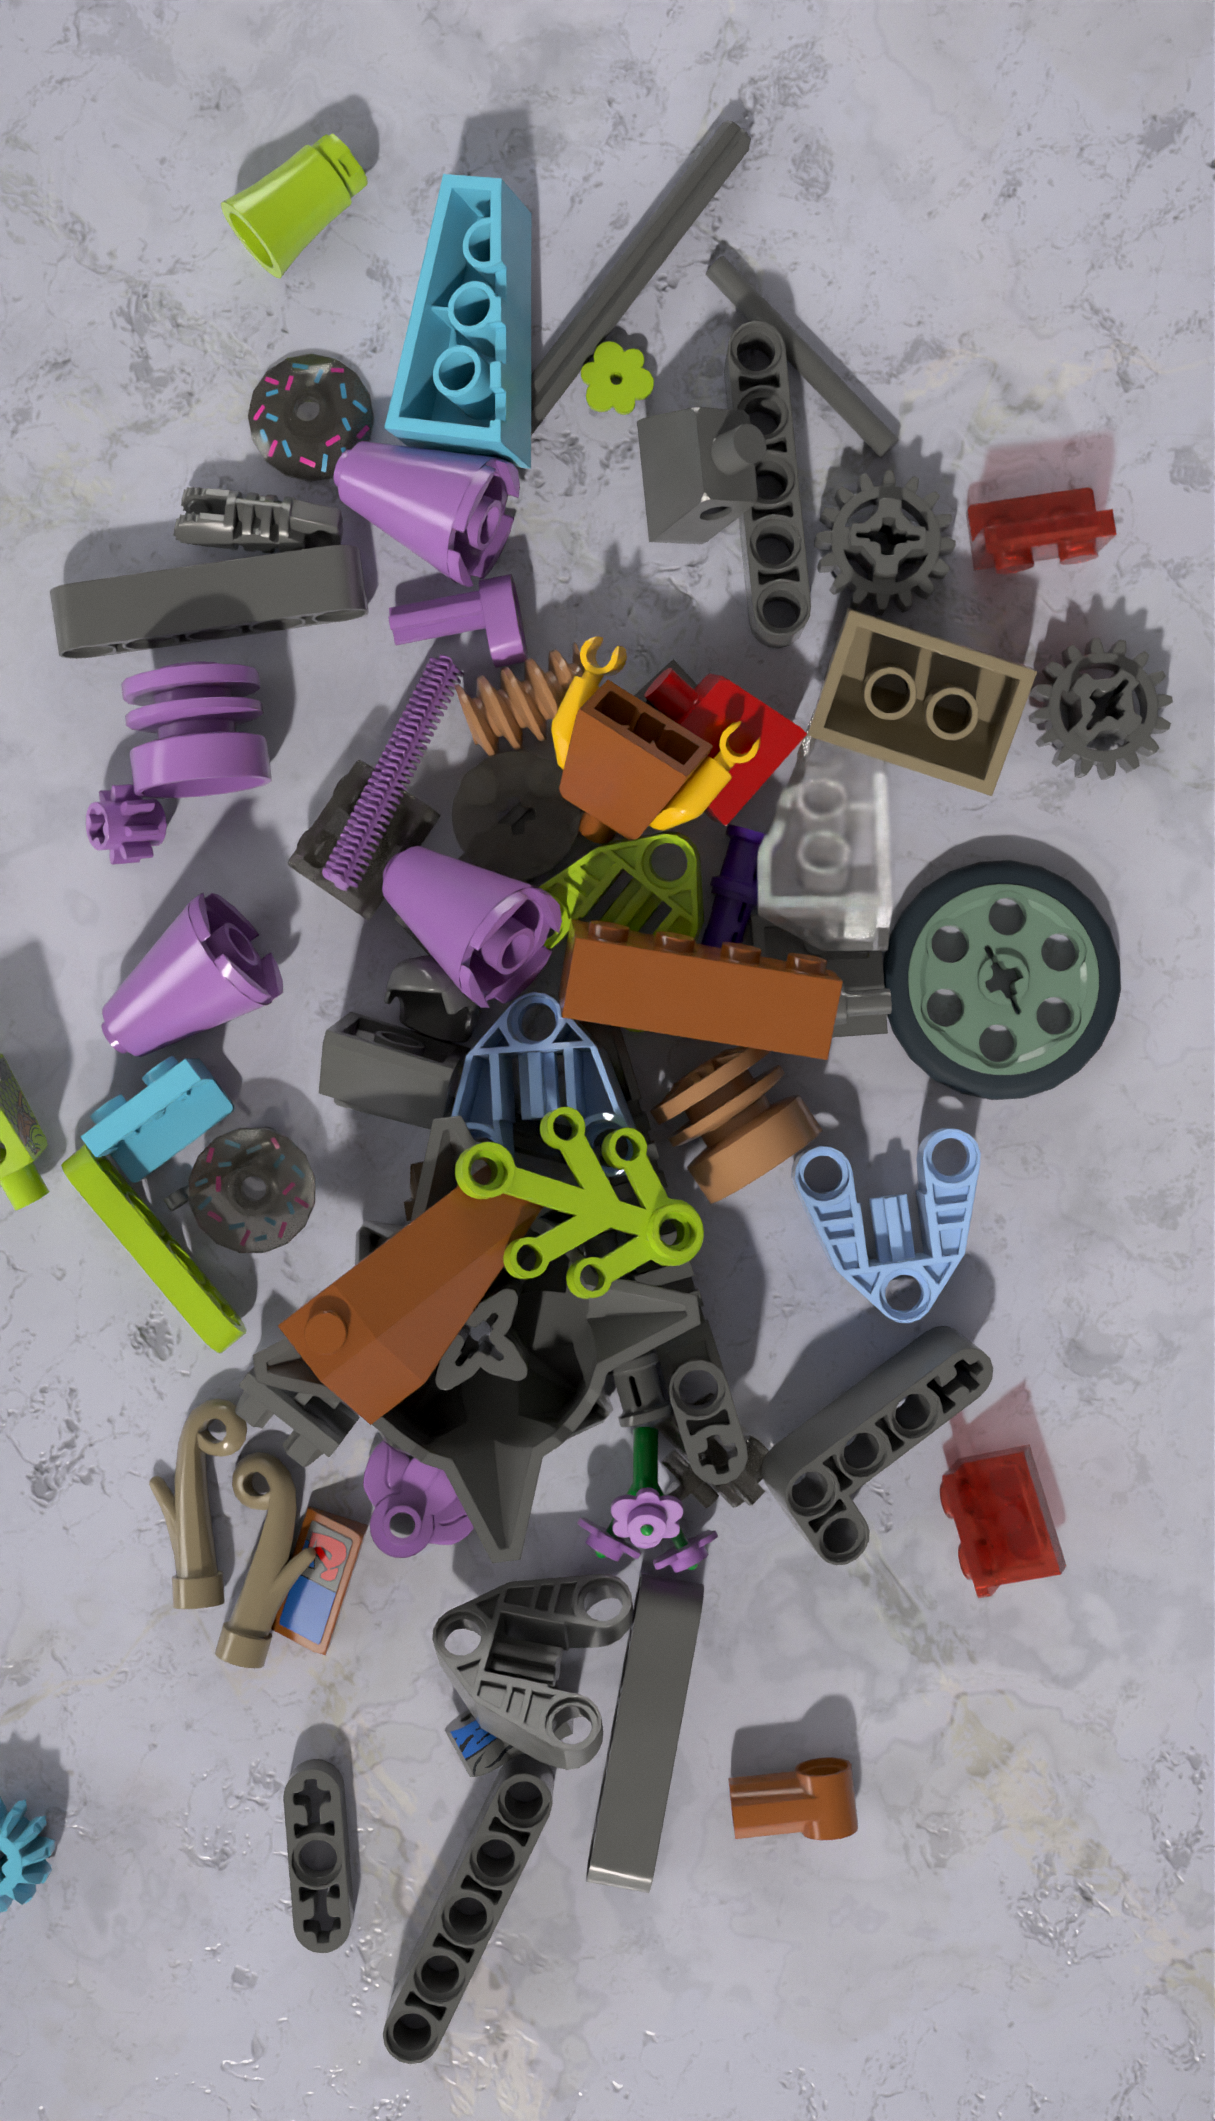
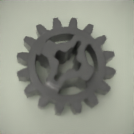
M887 470L880 486L874 487L869 476L863 474L860 475L857 481L856 495L843 486L837 490L834 499L840 511L835 508H824L819 521L831 529V531L817 533L814 539V547L821 550H829V554L819 560L817 569L819 573L834 571L837 575L829 590L833 595L842 592L845 588L853 592L850 608L856 610L866 598L873 600L875 615L882 616L889 600H895L902 613L906 612L912 606L911 592L914 591L925 600L934 592V586L928 576L935 579H944L948 573L950 566L939 559L938 556L951 554L956 546V540L941 537L940 533L949 527L953 519L951 514L935 516L932 509L940 497L936 491L928 494L923 499L916 494L919 478L913 476L906 483L905 487L901 488L896 486L894 472ZM873 505L871 517L865 523H852L851 527L845 526L856 512ZM901 508L910 513L920 526H914L901 512ZM878 532L888 533V543L896 545L888 556L881 554L879 543L873 542ZM848 560H855L868 574V580L859 575L851 567ZM917 560H923L921 567L916 573L903 581L895 583V577L900 566L904 563L915 564Z
M1092 638L1086 643L1084 656L1074 645L1067 647L1061 653L1065 667L1053 661L1048 663L1043 668L1042 673L1051 684H1038L1031 691L1030 696L1037 701L1043 702V708L1031 713L1028 716L1029 722L1044 724L1046 732L1035 741L1037 746L1043 747L1053 743L1057 747L1058 751L1052 760V764L1056 767L1068 759L1076 761L1074 767L1075 777L1082 778L1086 776L1093 765L1097 767L1101 780H1107L1115 775L1116 762L1126 773L1140 766L1139 759L1135 751L1147 757L1155 754L1159 746L1150 735L1162 734L1170 729L1171 723L1159 717L1158 710L1173 703V698L1165 694L1157 695L1154 687L1166 675L1163 671L1148 675L1143 670L1149 658V654L1146 651H1143L1132 660L1125 657L1126 641L1118 640L1108 652H1104L1100 638ZM1099 668L1110 670L1114 673L1109 678L1095 680L1087 673L1081 675L1079 672ZM1114 690V694L1107 701L1109 705L1104 712L1106 718L1100 722L1097 721L1086 729V725L1093 718L1091 714L1096 707L1094 701L1100 697L1103 698ZM1133 690L1139 701L1140 716L1134 711ZM1060 702L1067 707L1069 721L1067 730L1061 719ZM1106 738L1113 745L1119 743L1122 747L1114 750L1100 751L1087 748L1086 746L1094 739Z

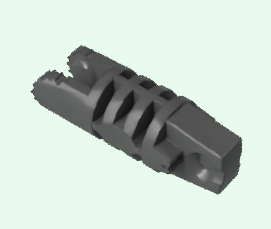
M187 487L186 490L184 489L181 506H183V511H186L185 515L180 514V517L176 519L173 536H176L175 540H179L180 543L237 550L239 545H241L245 551L255 552L258 550L263 553L273 554L275 548H279L280 553L341 545L343 518L340 509L296 500L295 497L285 496L283 502L278 500L277 495L267 494L266 496H260L258 493L249 492L245 499L240 491Z

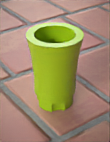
M333 133L330 135L326 134L312 146H303L286 162L252 186L221 202V209L231 229L248 252L267 272L280 279L311 241L352 204L351 198L365 188L368 181L363 168L356 161L350 149Z

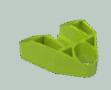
M665 831L643 835L637 840H628L627 838L614 840L595 848L538 887L549 893L558 902L562 919L560 932L555 931L551 937H548L544 946L551 949L564 939L569 933L571 919L581 920V918L590 913L624 870L633 878L599 921L629 927L631 931L639 932L661 903L665 902L672 910L652 935H656V932L659 931L672 932L693 937L697 942L704 924L701 859L697 846L689 837L680 832ZM665 843L675 844L685 852L688 862L683 876L678 879L667 880L657 875L651 862L652 854L659 845ZM625 1028L633 1032H644L643 1030Z

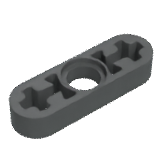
M311 1759L299 1764L293 1770L283 1795L293 1928L297 1940L303 1947L316 1953H328L338 1949L346 1941L354 1918L345 1788L343 1777L333 1764L321 1759ZM308 1779H316L319 1789L329 1790L330 1793L324 1794L319 1809L320 1822L309 1824L312 1816L310 1797L308 1795H299L298 1792L304 1790ZM313 1840L325 1841L334 1848L337 1862L327 1870H313L302 1859L301 1849L303 1846ZM329 1887L326 1896L327 1912L329 1916L339 1918L334 1919L331 1930L322 1931L318 1920L309 1919L314 1917L318 1905V1890Z

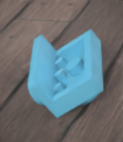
M171 1056L156 1065L142 1077V1080L148 1087L132 1099L127 1101L121 1094L97 1109L90 1116L95 1126L80 1136L94 1156L97 1158L111 1155L131 1182H140L233 1113L235 1110L233 1102L200 1058H185L179 1063L174 1056Z

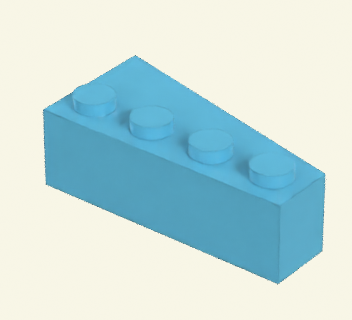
M443 174L384 428L408 447L497 457L512 462L515 467L531 469L532 213L502 178Z

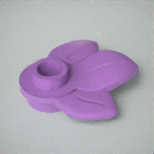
M384 1440L376 1446L364 1472L363 1486L369 1500L375 1507L370 1519V1534L380 1551L394 1558H408L418 1554L428 1543L452 1545L470 1534L474 1527L444 1470L423 1464L416 1458L410 1460L405 1453L397 1451ZM406 1513L411 1516L414 1521V1530L410 1536L399 1538L393 1535L389 1524L394 1515Z

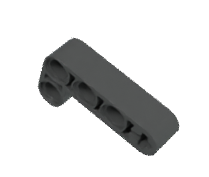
M948 1326L934 1327L924 1332L767 1452L761 1469L765 1485L795 1529L823 1560L836 1566L845 1565L856 1560L865 1551L869 1542L870 1530L865 1518L850 1495L978 1399L988 1389L993 1377V1365L990 1358L984 1351L955 1329ZM907 1396L905 1402L897 1408L899 1402ZM857 1434L854 1441L850 1445L846 1446V1443L851 1439V1437ZM806 1473L805 1477L798 1484L794 1485L795 1481ZM835 1521L830 1528L826 1529L831 1522Z

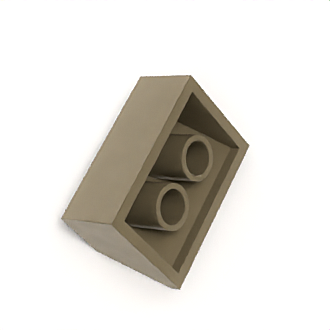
M847 608L826 670L807 736L993 796L1037 671L1028 666Z

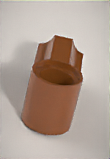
M834 1757L816 1758L801 1762L795 1767V1771L728 1778L735 1839L801 1832L804 1837L823 1841L842 1839L858 1831L852 1764L848 1760Z

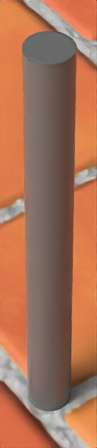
M724 256L717 259L706 272V276L750 322H766L778 330L783 337L787 361L880 458L885 456L899 439Z

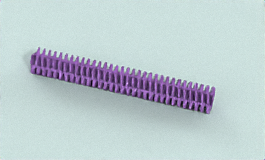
M441 654L439 659L430 657L429 664L426 665V669L419 679V684L416 685L412 697L409 699V704L406 705L405 710L402 712V717L399 718V724H396L395 731L393 730L392 737L389 738L385 751L382 752V758H379L375 771L372 772L371 778L368 779V785H365V792L361 793V799H358L354 812L351 813V819H348L347 826L344 827V833H341L340 840H337V847H334L333 854H330V861L326 862V868L322 870L324 878L334 882L335 887L347 891V888L350 886L358 888L359 885L352 880H362V877L356 873L365 874L366 871L359 866L368 867L369 863L363 859L372 860L373 857L366 852H376L370 846L371 844L379 846V842L373 838H383L378 831L386 832V828L381 826V824H390L384 818H393V815L388 810L396 812L397 808L391 804H400V801L395 796L403 798L404 795L398 790H407V787L402 785V783L410 784V780L405 778V776H414L409 771V769L417 770V767L412 762L420 764L421 761L415 756H424V753L419 751V749L427 750V746L422 744V742L430 744L431 740L425 736H434V733L429 729L437 730V726L432 722L440 724L441 720L436 715L443 717L444 713L439 709L447 710L448 708L442 702L450 704L451 700L446 696H454V693L449 690H456L455 684L452 682L460 684L461 680L456 676L464 677V673L453 664L452 658Z

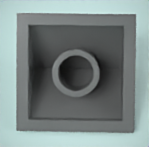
M349 1012L325 1032L322 1045L319 1094L431 1128L433 1119L447 1117L461 1079L466 1055L470 1052L471 1048L436 1039L420 1032L358 1013Z

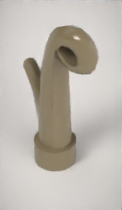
M207 1400L192 1410L185 1421L177 1449L175 1496L163 1478L154 1476L149 1481L150 1488L164 1515L174 1553L176 1575L172 1576L173 1608L201 1609L225 1603L223 1572L218 1571L213 1536L206 1453L219 1457L229 1456L240 1450L246 1440V1421L235 1413L236 1405L229 1400ZM215 1419L221 1420L226 1426V1436L223 1441L216 1439L208 1430Z
M256 1452L246 1455L237 1463L232 1474V1488L235 1497L241 1504L251 1509L268 1510L257 1550L230 1621L223 1623L215 1650V1655L229 1664L254 1669L262 1668L265 1664L272 1640L270 1630L279 1608L298 1577L316 1557L315 1549L309 1547L303 1549L288 1562L297 1510L296 1489L291 1473L278 1458L268 1453ZM256 1472L263 1475L268 1482L270 1491L266 1494H259L253 1488L252 1479Z

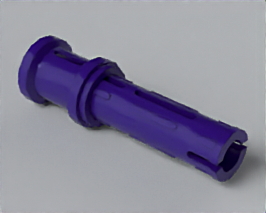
M728 824L725 834L730 838L720 874L712 876L710 886H712L711 893L716 894L708 925L703 935L702 945L721 948L723 942L742 944L753 906L759 907L760 902L765 900L767 892L762 889L763 881L772 852L780 850L781 839Z

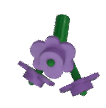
M653 1427L633 1429V1483L626 1495L618 1496L612 1501L611 1514L613 1519L608 1528L597 1525L584 1517H580L577 1524L590 1532L585 1543L596 1550L595 1553L599 1558L607 1556L619 1562L622 1554L626 1553L633 1558L639 1559L641 1552L635 1546L648 1549L657 1546L662 1538H671L675 1546L652 1560L655 1569L658 1570L671 1565L675 1573L685 1569L694 1570L697 1568L698 1562L709 1555L704 1546L715 1540L718 1534L716 1530H707L695 1537L686 1539L678 1521L683 1515L682 1502L674 1496L664 1495L658 1484L659 1430ZM630 1537L631 1542L635 1546L626 1542L623 1538Z

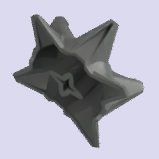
M462 1116L433 1119L411 1222L459 1186L455 1177L456 1162L466 1149L476 1145ZM476 1160L471 1167V1175L487 1163L482 1160ZM543 1207L524 1237L536 1238L573 1216ZM365 1221L356 1233L355 1265L405 1226ZM583 1243L550 1261L544 1273L535 1278H515L503 1266L425 1384L372 1425L378 1429L383 1440L397 1451L411 1455L423 1464L444 1470L492 1563L520 1560L543 1457L562 1445L567 1439L589 1430L607 1419L613 1411L612 1404L604 1387L608 1372L701 1324L697 1295L618 1278L612 1282L609 1290L604 1295L590 1299L579 1298L569 1290L566 1275L573 1262L584 1258ZM523 1245L517 1252V1262L526 1271H530L534 1267L536 1255L532 1248ZM586 1265L580 1273V1281L584 1288L592 1291L598 1284V1273L593 1272L591 1267ZM482 1321H485L489 1324L490 1329L492 1327L490 1335L485 1334L479 1341L474 1340L471 1337V1328H475ZM287 1337L253 1355L256 1383L344 1402L317 1378Z

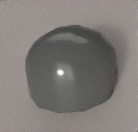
M432 955L414 957L399 962L393 969L386 985L384 1002L391 1004L393 999L398 997L400 1002L399 1020L406 1027L447 1042H467L471 1038L481 1007L464 996Z

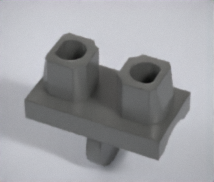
M254 1367L238 1385L244 1391L235 1408V1413L252 1427L263 1428L275 1414L294 1429L282 1445L285 1448L286 1454L303 1467L309 1466L323 1454L330 1457L360 1418L340 1401L256 1383Z

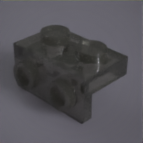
M358 760L349 773L337 783L332 798L312 827L307 829L300 837L296 850L288 860V866L369 921L384 900L382 892L383 872L389 860L399 852L414 846H421L441 815L407 791L398 790L404 796L403 798L395 796L400 801V804H391L397 810L396 812L388 810L393 815V818H384L390 824H381V826L386 828V832L378 831L383 838H373L379 842V846L370 845L376 852H366L373 857L372 860L363 859L369 863V866H359L366 871L365 874L356 873L362 877V880H352L359 885L358 888L350 886L347 888V891L335 887L334 882L324 878L322 870L326 868V862L330 861V854H333V848L337 847V840H340L341 833H344V827L347 826L348 819H351V813L354 812L358 799H361V793L365 792V785H368V779L371 778L372 772L375 771L366 762Z

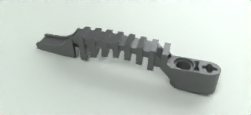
M578 1020L608 1052L636 1129L646 1140V1155L665 1190L668 1187L663 1170H659L656 1159H659L658 1151L654 1140L651 1141L648 1134L651 1127L646 1112L641 1110L638 1099L642 1098L621 1028ZM616 1129L604 1130L597 1135L594 1144L595 1147H600L601 1154L603 1140ZM620 1137L616 1142L615 1149L618 1156L623 1160L627 1155L628 1143L625 1137ZM603 1155L599 1156L600 1163L603 1166L611 1167L606 1163ZM627 1175L616 1178L609 1177L610 1184L619 1201L642 1208ZM665 1220L660 1227V1237L668 1245H672L675 1242L677 1230L670 1221ZM625 1233L627 1241L635 1237L634 1235ZM649 1260L636 1268L637 1274L634 1275L636 1282L697 1295L701 1324L657 1346L656 1351L692 1470L704 1482L714 1485L727 1484L737 1479L745 1469L748 1459L747 1445L709 1321L704 1319L701 1309L704 1306L699 1289H695L692 1276L695 1274L691 1261L677 1266H663L653 1260ZM693 1370L709 1372L716 1380L717 1389L715 1395L705 1404L694 1405L688 1403L679 1392L681 1379ZM712 1435H719L723 1444H735V1449L726 1453L727 1464L722 1467H715L711 1458L700 1459L698 1453L708 1449L706 1438Z

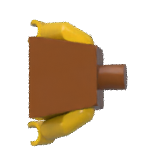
M595 636L586 640L582 645L580 659L585 671L582 677L574 676L551 724L557 764L563 770L559 790L564 799L584 811L578 823L580 832L585 838L594 843L606 844L613 840L616 832L628 840H637L648 826L665 831L696 819L707 809L731 780L732 776L729 770L735 763L748 762L756 755L760 748V737L753 744L749 752L738 754L732 751L728 740L730 734L742 722L732 723L722 733L719 744L720 752L712 759L708 754L713 746L612 681L607 680L599 687L603 676L616 675L623 669L626 664L627 653L623 646L618 645L612 652L609 663L604 667H600L596 661V653L599 647H601L603 637Z

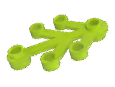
M560 1107L548 1112L541 1120L540 1134L543 1141L549 1147L560 1149L579 1187L515 1167L512 1155L500 1144L482 1142L466 1149L456 1162L455 1177L461 1190L468 1196L475 1199H489L504 1193L573 1216L536 1238H519L512 1241L506 1247L503 1255L504 1266L508 1273L515 1278L530 1279L540 1276L547 1269L550 1261L609 1228L634 1235V1238L601 1259L598 1257L581 1258L570 1265L566 1275L569 1290L575 1296L582 1299L597 1298L609 1290L613 1281L649 1260H653L663 1266L681 1265L695 1257L702 1246L704 1228L698 1212L683 1200L668 1198L646 1155V1140L634 1128L625 1127L609 1133L602 1143V1155L609 1166L625 1171L642 1208L619 1201L585 1136V1121L582 1115L574 1108ZM558 1116L565 1117L572 1126V1133L568 1140L560 1139L554 1132L553 1123ZM620 1137H625L632 1143L633 1155L628 1161L620 1158L616 1152V1142ZM476 1160L485 1161L491 1169V1178L486 1185L477 1183L471 1175V1167ZM665 1220L670 1221L677 1230V1237L672 1245L666 1244L660 1237V1227ZM523 1245L532 1248L536 1255V1263L530 1271L522 1269L517 1262V1252ZM586 1265L592 1266L598 1273V1284L592 1291L584 1288L580 1281V1273Z

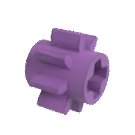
M133 784L112 785L111 790H100V802L91 803L86 813V832L91 845L96 850H110L109 857L112 865L138 863L141 859L152 858L154 856L152 846L162 844L166 835V816L161 803L155 798L143 799V797L136 795Z

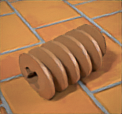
M575 642L572 646L571 664H568L556 649L549 651L548 672L544 673L535 660L529 658L524 663L523 681H520L508 667H504L500 671V689L498 690L483 675L476 679L475 698H471L459 684L454 685L475 745H480L490 758L498 757L499 737L504 736L516 751L522 749L523 729L526 727L530 729L540 742L547 740V720L554 719L574 676L582 677L585 671L581 663L580 651Z

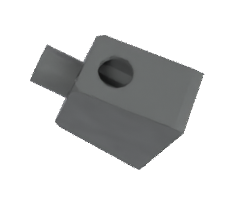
M691 407L642 418L637 421L649 542L704 544L755 505L758 497L755 464L760 462L765 456L766 441L762 432L750 423V417L744 410Z

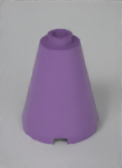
M361 441L351 450L347 449L341 454L334 471V483L338 487L339 498L345 505L452 581L463 586H474L470 578L472 575L484 579L490 573L500 557L511 532L514 517L504 514L508 495L519 498L520 482L517 468L512 462L497 457Z
M414 846L394 855L387 863L383 872L382 892L384 898L464 996L481 1008H490L487 1001L494 998L502 1004L513 1000L531 985L547 964L552 951L546 948L544 944L550 928L558 933L560 932L562 919L560 905L543 889L421 846Z
M203 892L187 904L103 1006L102 1015L104 1022L101 1025L102 1032L107 1041L118 1052L123 1054L129 1052L136 1057H144L271 1004L274 999L283 993V979L277 962L271 952L262 959L251 944V941L259 936V934L235 906L215 893H211L204 898Z

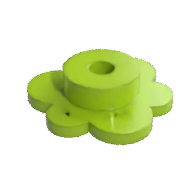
M611 341L604 342L596 348L594 362L586 363L581 369V379L588 386L586 401L592 410L607 412L614 408L618 414L628 415L635 408V400H644L650 396L653 391L654 380L651 373L643 368L644 356L640 350L631 348L624 352L619 344ZM619 378L622 382L614 385L611 383V380Z

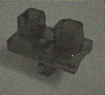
M704 1394L695 1401H693L691 1404H705L708 1401H710L715 1394ZM673 1413L662 1418L655 1427L688 1460L675 1414ZM712 1435L706 1438L708 1449L698 1453L700 1459L711 1458L715 1467H722L727 1464V1451L714 1438L716 1435ZM745 1436L748 1453L745 1469L737 1479L727 1484H711L712 1488L694 1473L690 1464L674 1449L661 1462L676 1477L667 1489L666 1494L674 1496L680 1501L692 1494L704 1508H708L719 1497L718 1492L733 1508L738 1507L744 1502L751 1506L765 1492L758 1483L763 1479L761 1475L762 1462L769 1450L753 1436Z

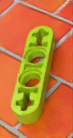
M84 1144L61 1164L63 1172L75 1189L210 1348L217 1353H223L246 1334V1327L236 1311L106 1156L96 1158L88 1146Z

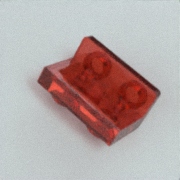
M1089 487L971 504L966 510L974 571L995 568L997 574H1009L1028 570L1035 566L1034 562L1057 558H1059V563L1062 565L1087 562L1096 559L1099 556L1098 552L1117 535L1113 509L1096 511L1094 492Z
M1030 1444L958 1458L942 1475V1482L940 1484L941 1505L945 1515L949 1519H954L961 1541L958 1547L960 1567L965 1578L973 1581L978 1598L993 1596L1000 1585L1062 1574L1067 1565Z

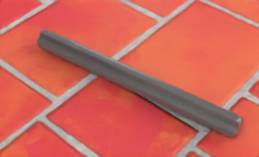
M732 121L722 123L531 374V436L580 373L582 367L593 356L596 348L609 335L749 151L751 138L736 123Z

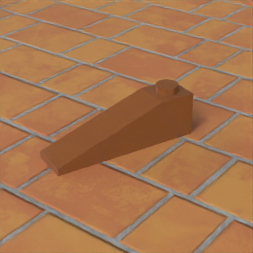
M488 1164L472 1175L477 1183L486 1185L489 1182L491 1169ZM457 1186L292 1313L278 1327L317 1378L371 1425L425 1384L503 1268V1255L506 1247L512 1241L524 1237L544 1206L504 1193L489 1199H475L465 1194Z

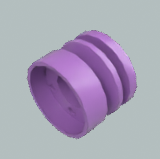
M206 661L184 662L167 665L157 670L142 672L126 678L121 683L123 700L131 705L143 706L130 711L125 716L126 726L136 731L157 733L158 739L136 746L130 751L134 793L139 797L189 798L250 790L264 786L272 781L267 739L262 735L236 732V726L258 719L264 714L263 704L259 700L245 697L254 694L260 689L259 672L254 667Z

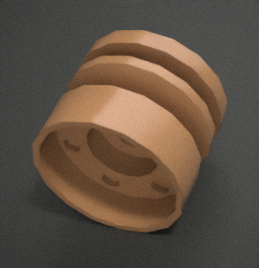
M743 1046L725 1049L676 1081L662 1102L650 1110L658 1125L670 1120L683 1111L690 1121L667 1137L673 1147L685 1144L698 1137H701L707 1147L690 1162L687 1169L710 1204L726 1198L760 1178L801 1150L823 1131L800 1095H793L770 1104L765 1093L779 1082L785 1074L780 1065L765 1071L755 1078L749 1072L748 1068L760 1061L771 1051Z

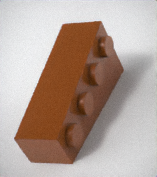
M571 919L558 991L562 1018L828 1060L843 981L833 970L826 969L827 960L806 954L788 953L787 961L762 957L761 949L739 943L723 942L722 947L717 948L696 944L695 938L678 933L659 931L656 932V935L631 931L629 927L605 921L585 922Z

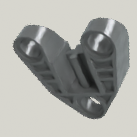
M611 1574L508 1582L443 1614L433 1628L432 1640L441 1668L483 1730L542 1763L565 1770L580 1768L593 1759L602 1745L603 1725L598 1707L589 1698L576 1693L548 1688V1686L554 1687L555 1682L559 1679L563 1650L568 1651L569 1648L604 1647L613 1644L624 1636L633 1621L632 1595L628 1585L620 1578ZM615 1598L622 1604L620 1613L608 1621H598L587 1614V1611L601 1600ZM458 1629L474 1631L481 1636L478 1647L472 1653L466 1655L450 1653L445 1648V1641L454 1630ZM584 1717L591 1723L592 1729L589 1736L577 1744H566L554 1735L555 1731L563 1723L573 1718Z

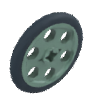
M1013 860L983 861L949 871L923 888L902 911L887 941L883 960L884 986L890 989L892 1002L891 1014H887L892 1032L909 1058L933 1080L961 1094L989 1100L1026 1098L1051 1090L1078 1073L1101 1048L1115 1020L1121 993L1120 958L1111 930L1094 903L1069 880L1041 866ZM999 899L1013 900L1022 910V925L1012 935L1000 934L990 924V909ZM944 926L957 928L966 940L964 955L953 963L939 960L932 950V938L935 932ZM1054 934L1067 937L1075 949L1074 961L1071 966L1063 971L1049 968L1043 961L1041 954L1045 940ZM985 946L988 948L991 954V959L988 957L985 951ZM995 962H997L1002 970L1013 968L1016 973L1017 979L1009 984V989L1012 993L1009 995L1010 998H1006L1001 990L990 992L987 989L985 981L993 977L991 966ZM940 989L950 990L955 993L960 999L962 1006L961 1014L957 1021L948 1026H940L934 1023L927 1012V1002L930 996ZM1050 997L1062 1000L1070 1011L1068 1026L1058 1034L1045 1032L1037 1021L1039 1005ZM1012 1002H1014V1004H1015V1006H1016V1008H1017V1011H1018L1017 1014L1015 1013V1011H1014V1009H1013V1007H1012V1005H1011ZM991 1025L1005 1027L1013 1037L1014 1045L1012 1052L1006 1059L999 1062L990 1061L980 1050L979 1040L981 1034Z

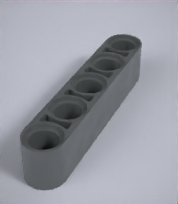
M751 321L738 327L728 341L724 379L727 409L744 410L748 415L754 412H764L770 415L777 425V429L774 432L764 435L766 453L763 459L755 464L756 477L771 475L778 479L782 484L784 493L772 500L757 497L755 505L738 519L751 632L761 644L769 648L780 649L792 645L801 636L810 617L811 598L786 348L782 335L774 326L766 322ZM748 349H757L766 354L771 364L766 369L751 371L743 367L738 360V355ZM769 537L777 538L788 547L790 558L779 564L768 563L759 556L756 545L763 539ZM775 600L784 601L794 609L796 622L790 627L776 628L770 625L764 618L763 607Z
M352 545L324 546L60 585L50 590L59 656L70 659L100 657L342 622L363 617L369 612L360 549Z
M644 1573L640 1574L633 1608V1621L629 1630L591 1839L586 1882L649 1893L651 1890L701 1619L704 1584Z
M520 1754L512 1758L500 1769L392 1993L383 2030V2040L389 2054L399 2062L407 2064L422 2063L437 2050L550 1816L554 1790L553 1772L548 1764L542 1763L527 1754ZM527 1781L536 1785L541 1794L533 1801L522 1802L512 1797L508 1789L517 1782ZM498 1839L508 1843L513 1852L505 1858L496 1859L485 1854L481 1846L489 1840ZM471 1897L480 1901L484 1905L485 1910L477 1915L469 1916L458 1911L454 1903L461 1898ZM443 1955L452 1959L457 1967L449 1972H439L430 1967L427 1960L433 1956ZM411 2013L419 2014L427 2019L429 2025L424 2028L413 2029L403 2024L400 2017Z

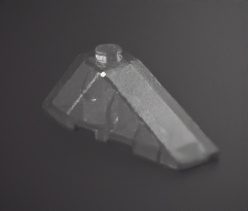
M810 720L809 725H808L807 730H806V733H807V734H808V730H809V727H810V724H811V720ZM807 735L804 737L797 752V762L786 789L783 788L778 800L777 812L768 835H764L758 850L759 916L822 951H888L893 906L885 761Z

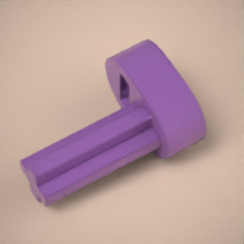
M512 574L479 580V590L389 608V625L393 632L395 645L485 628L495 668L524 663L528 659L520 604Z

